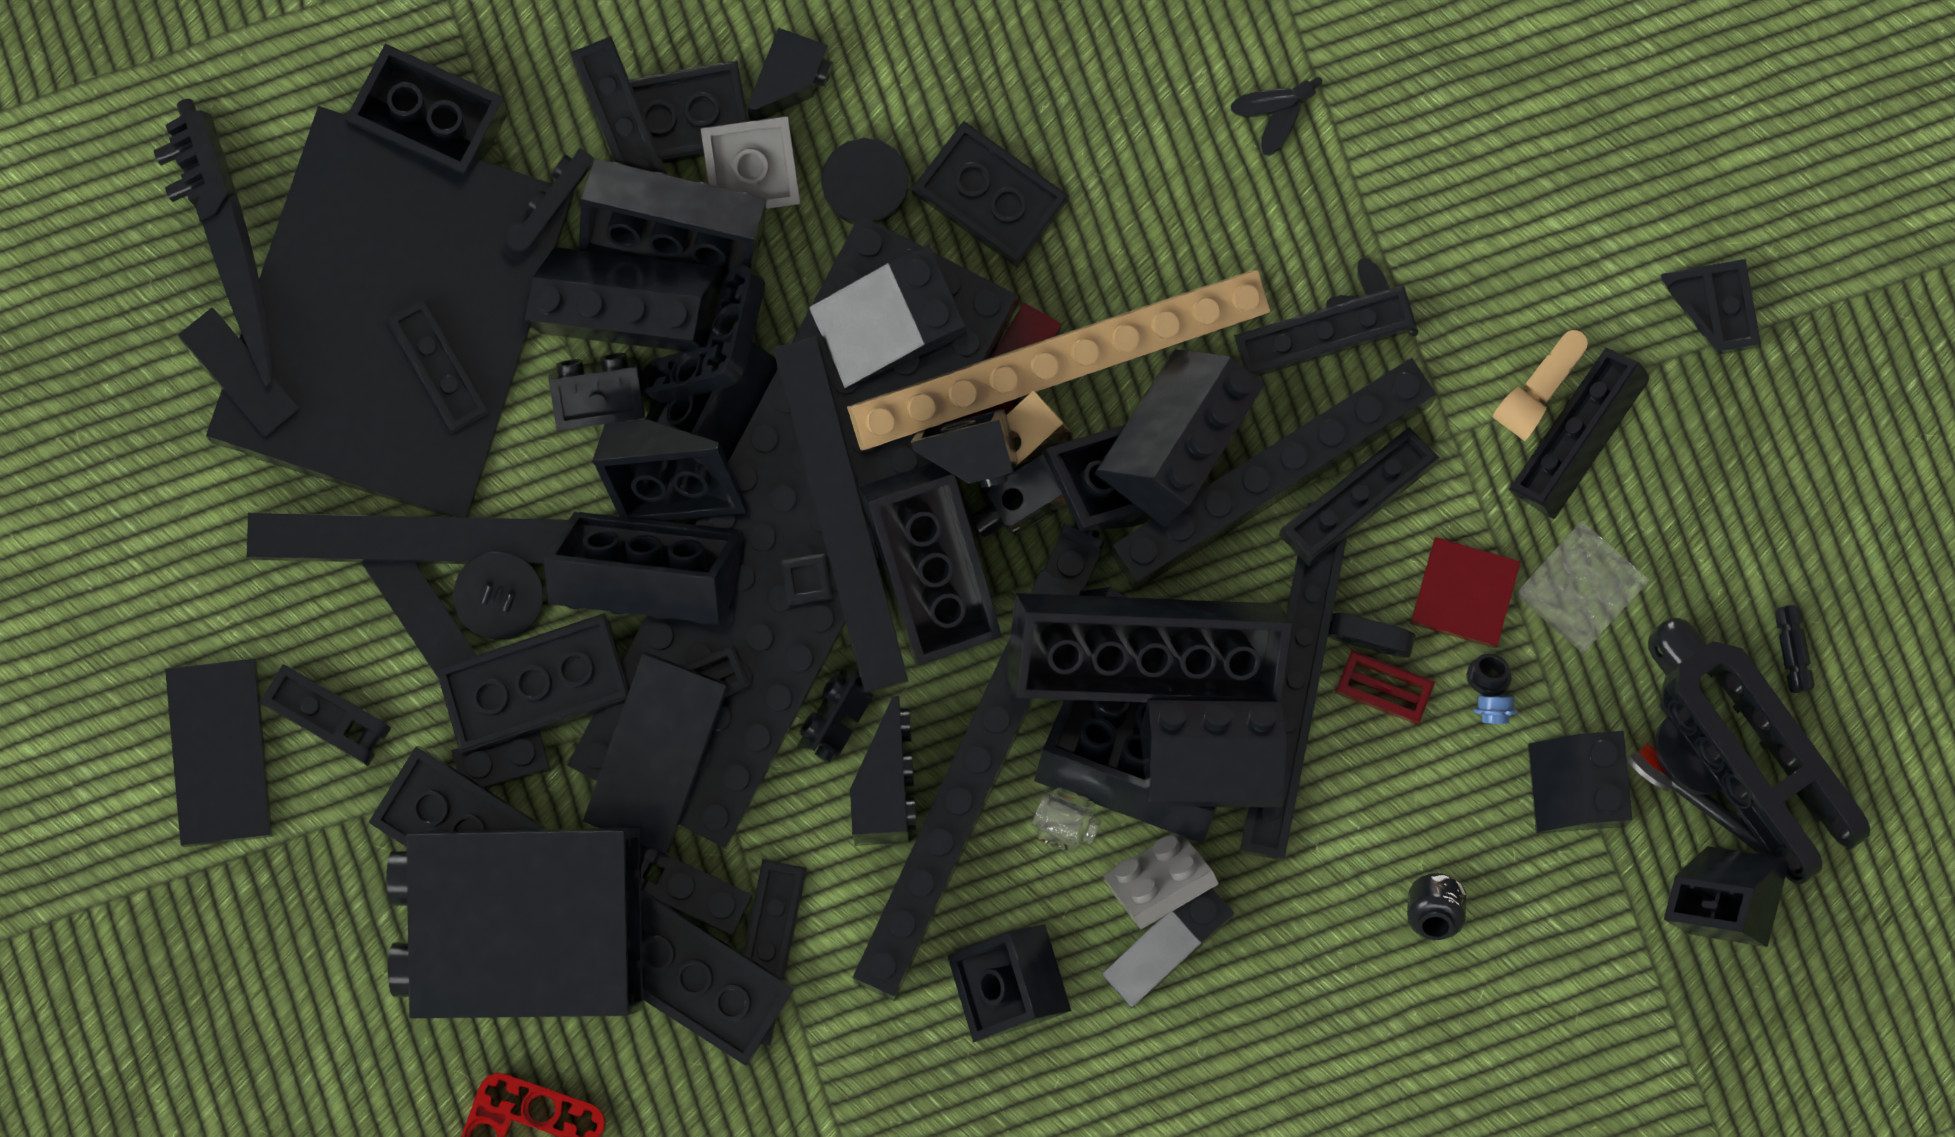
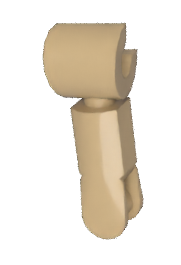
M1578 330L1566 332L1550 352V355H1547L1526 382L1523 389L1520 387L1515 388L1501 402L1492 417L1526 441L1544 415L1547 408L1545 404L1587 348L1586 336Z

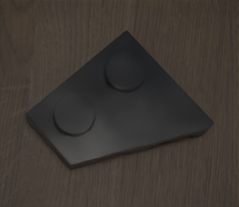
M1746 259L1661 274L1664 287L1717 355L1761 347Z

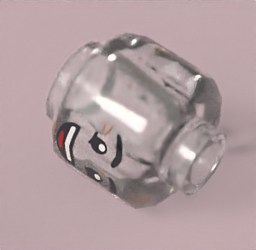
M1057 788L1052 794L1044 793L1031 825L1037 827V837L1042 842L1068 853H1074L1079 850L1083 842L1092 844L1101 820L1093 817L1096 804L1092 800L1064 788Z

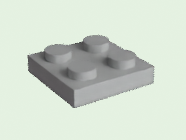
M788 116L701 128L709 185L736 192H747L757 197L766 198V209L800 204Z
M1175 833L1159 839L1152 847L1137 856L1121 861L1113 870L1103 875L1111 892L1140 930L1219 884L1211 868L1186 837Z

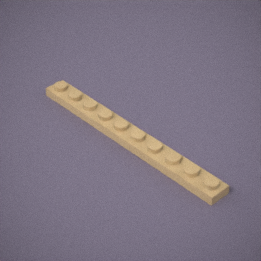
M1251 270L847 406L859 447L861 450H866L1028 395L1033 390L1037 392L1269 313L1270 309L1258 270Z

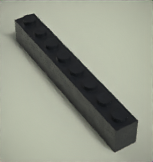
M1410 358L1199 490L1191 504L1166 527H1163L1153 519L1112 545L1111 556L1133 590L1137 591L1430 407L1436 396L1435 391L1413 358Z

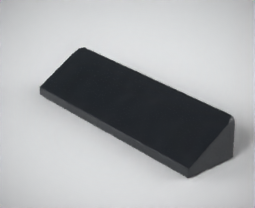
M1605 347L1509 488L1510 492L1544 515L1555 519L1648 383L1649 375L1641 363Z

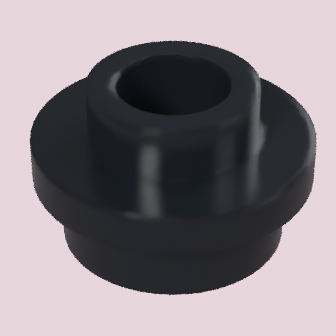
M1495 654L1479 656L1470 663L1466 673L1469 685L1478 693L1486 696H1498L1505 693L1512 679L1508 663L1502 657Z

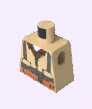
M1034 390L1006 415L1012 439L1021 438V446L1016 451L1018 462L1014 472L1041 456L1046 448L1057 445L1072 432Z

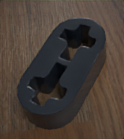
M1344 613L1333 614L1328 636L1336 641L1403 658L1411 656L1416 637L1415 633L1409 630Z

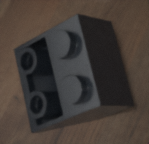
M1707 846L1675 876L1664 920L1690 935L1768 947L1790 860L1783 857Z

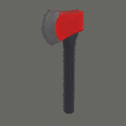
M1646 743L1640 751L1629 756L1627 762L1646 780L1667 792L1670 789L1674 790L1758 854L1768 855L1743 819L1711 795L1693 794L1673 783L1661 768L1655 748Z

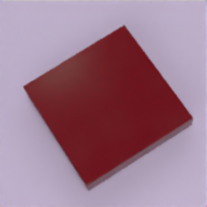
M1435 537L1410 624L1496 648L1521 562Z

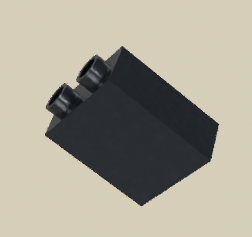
M640 828L423 831L406 834V851H392L389 854L386 871L388 899L392 906H407L408 942L392 943L388 957V982L393 997H409V1018L628 1016L643 1009Z

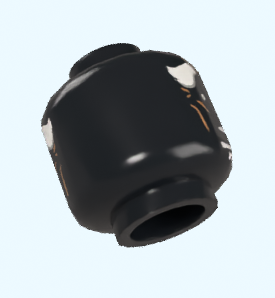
M1442 873L1427 874L1413 882L1408 892L1407 920L1414 932L1430 940H1443L1453 937L1461 931L1466 921V891L1461 882L1452 876Z

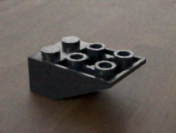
M892 696L850 788L852 835L855 846L908 843V831H917L915 798H906L905 786H914L912 753H903V742H911L909 708H900L899 696Z

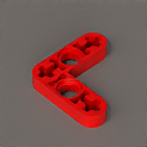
M495 1073L486 1077L479 1086L461 1137H471L474 1129L483 1124L492 1126L496 1131L497 1137H507L513 1121L557 1137H581L578 1136L579 1128L565 1121L563 1131L555 1129L563 1116V1104L565 1102L572 1104V1107L567 1112L570 1115L583 1118L586 1111L592 1112L591 1120L597 1124L595 1132L587 1131L584 1137H602L606 1129V1121L600 1109L590 1103L507 1074ZM500 1082H506V1090L510 1094L521 1097V1088L529 1089L530 1091L522 1101L521 1115L512 1114L517 1105L508 1101H501L499 1107L492 1106L493 1098L487 1094L489 1088H498ZM540 1096L551 1098L555 1105L554 1115L545 1122L533 1120L529 1111L532 1101Z

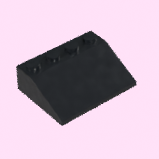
M1064 700L1042 750L1034 782L1086 801L1092 800L1088 802L1203 844L1217 807L1148 806L1140 737V729L1147 702Z

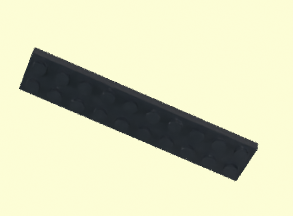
M420 746L414 748L368 822L405 847L406 834L423 831L548 829ZM641 889L643 1000L743 1065H748L796 988Z

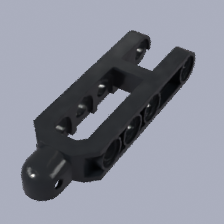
M1680 618L1665 620L1650 633L1648 650L1666 675L1661 693V709L1667 717L1670 716L1722 787L1721 791L1768 855L1790 860L1786 874L1787 879L1799 885L1804 884L1821 871L1823 863L1817 848L1784 804L1794 795H1798L1817 823L1821 821L1834 839L1846 847V850L1853 849L1869 837L1870 825L1860 807L1742 648L1715 641L1707 645L1695 627L1687 620ZM1658 647L1661 649L1663 655L1659 653ZM1704 674L1716 677L1735 703L1732 706L1737 714L1741 712L1762 740L1759 744L1764 750L1769 749L1788 775L1787 778L1773 788L1699 689L1700 677Z

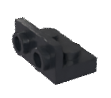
M612 353L602 356L600 358L601 362L583 364L581 359H571L556 364L557 368L550 369L548 380L557 431L645 418L637 357L627 358L626 353Z

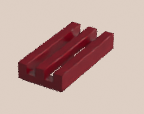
M1351 650L1335 693L1419 725L1435 681ZM1358 664L1423 690L1419 696L1353 671L1354 667ZM1349 680L1416 705L1415 711L1348 686Z

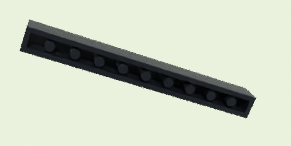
M1041 570L1030 594L1081 596L1082 588ZM1010 638L852 977L855 984L893 1001L898 996L1034 701L1033 698H1016L1005 678Z

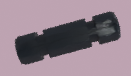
M1797 605L1780 607L1775 612L1777 628L1782 629L1779 639L1785 669L1790 671V674L1787 676L1789 690L1791 693L1810 691L1814 688L1815 683L1812 670H1808L1807 667L1811 662L1805 631L1800 629V625L1803 623L1800 607Z

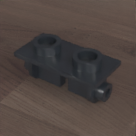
M842 669L839 674L836 673L829 679L822 694L825 699L817 713H811L801 727L800 735L803 737L797 745L799 748L815 751L818 747L814 755L827 763H830L833 757L838 758L841 751L854 731L840 721L843 716H846L858 723L874 697L872 693L865 694L861 677L855 683L859 676L858 672Z

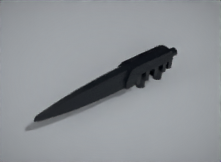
M183 99L177 103L180 117L165 124L167 132L172 136L169 138L170 143L155 149L154 155L161 166L176 159L177 164L183 169L182 179L166 186V193L172 202L187 196L188 200L196 208L236 321L265 386H268L272 382L273 374L266 316L254 254L242 209L211 114L202 110L197 111L192 99Z

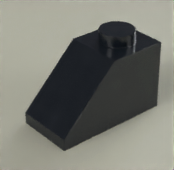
M778 28L747 106L749 119L753 121L765 119L813 98L818 85L825 87L833 68V62L828 60V45Z

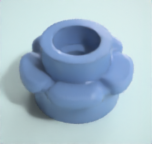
M1480 694L1478 695V708H1473L1474 713L1482 714L1483 723L1507 724L1509 723V715H1516L1518 713V710L1514 708V696L1507 694L1498 696Z

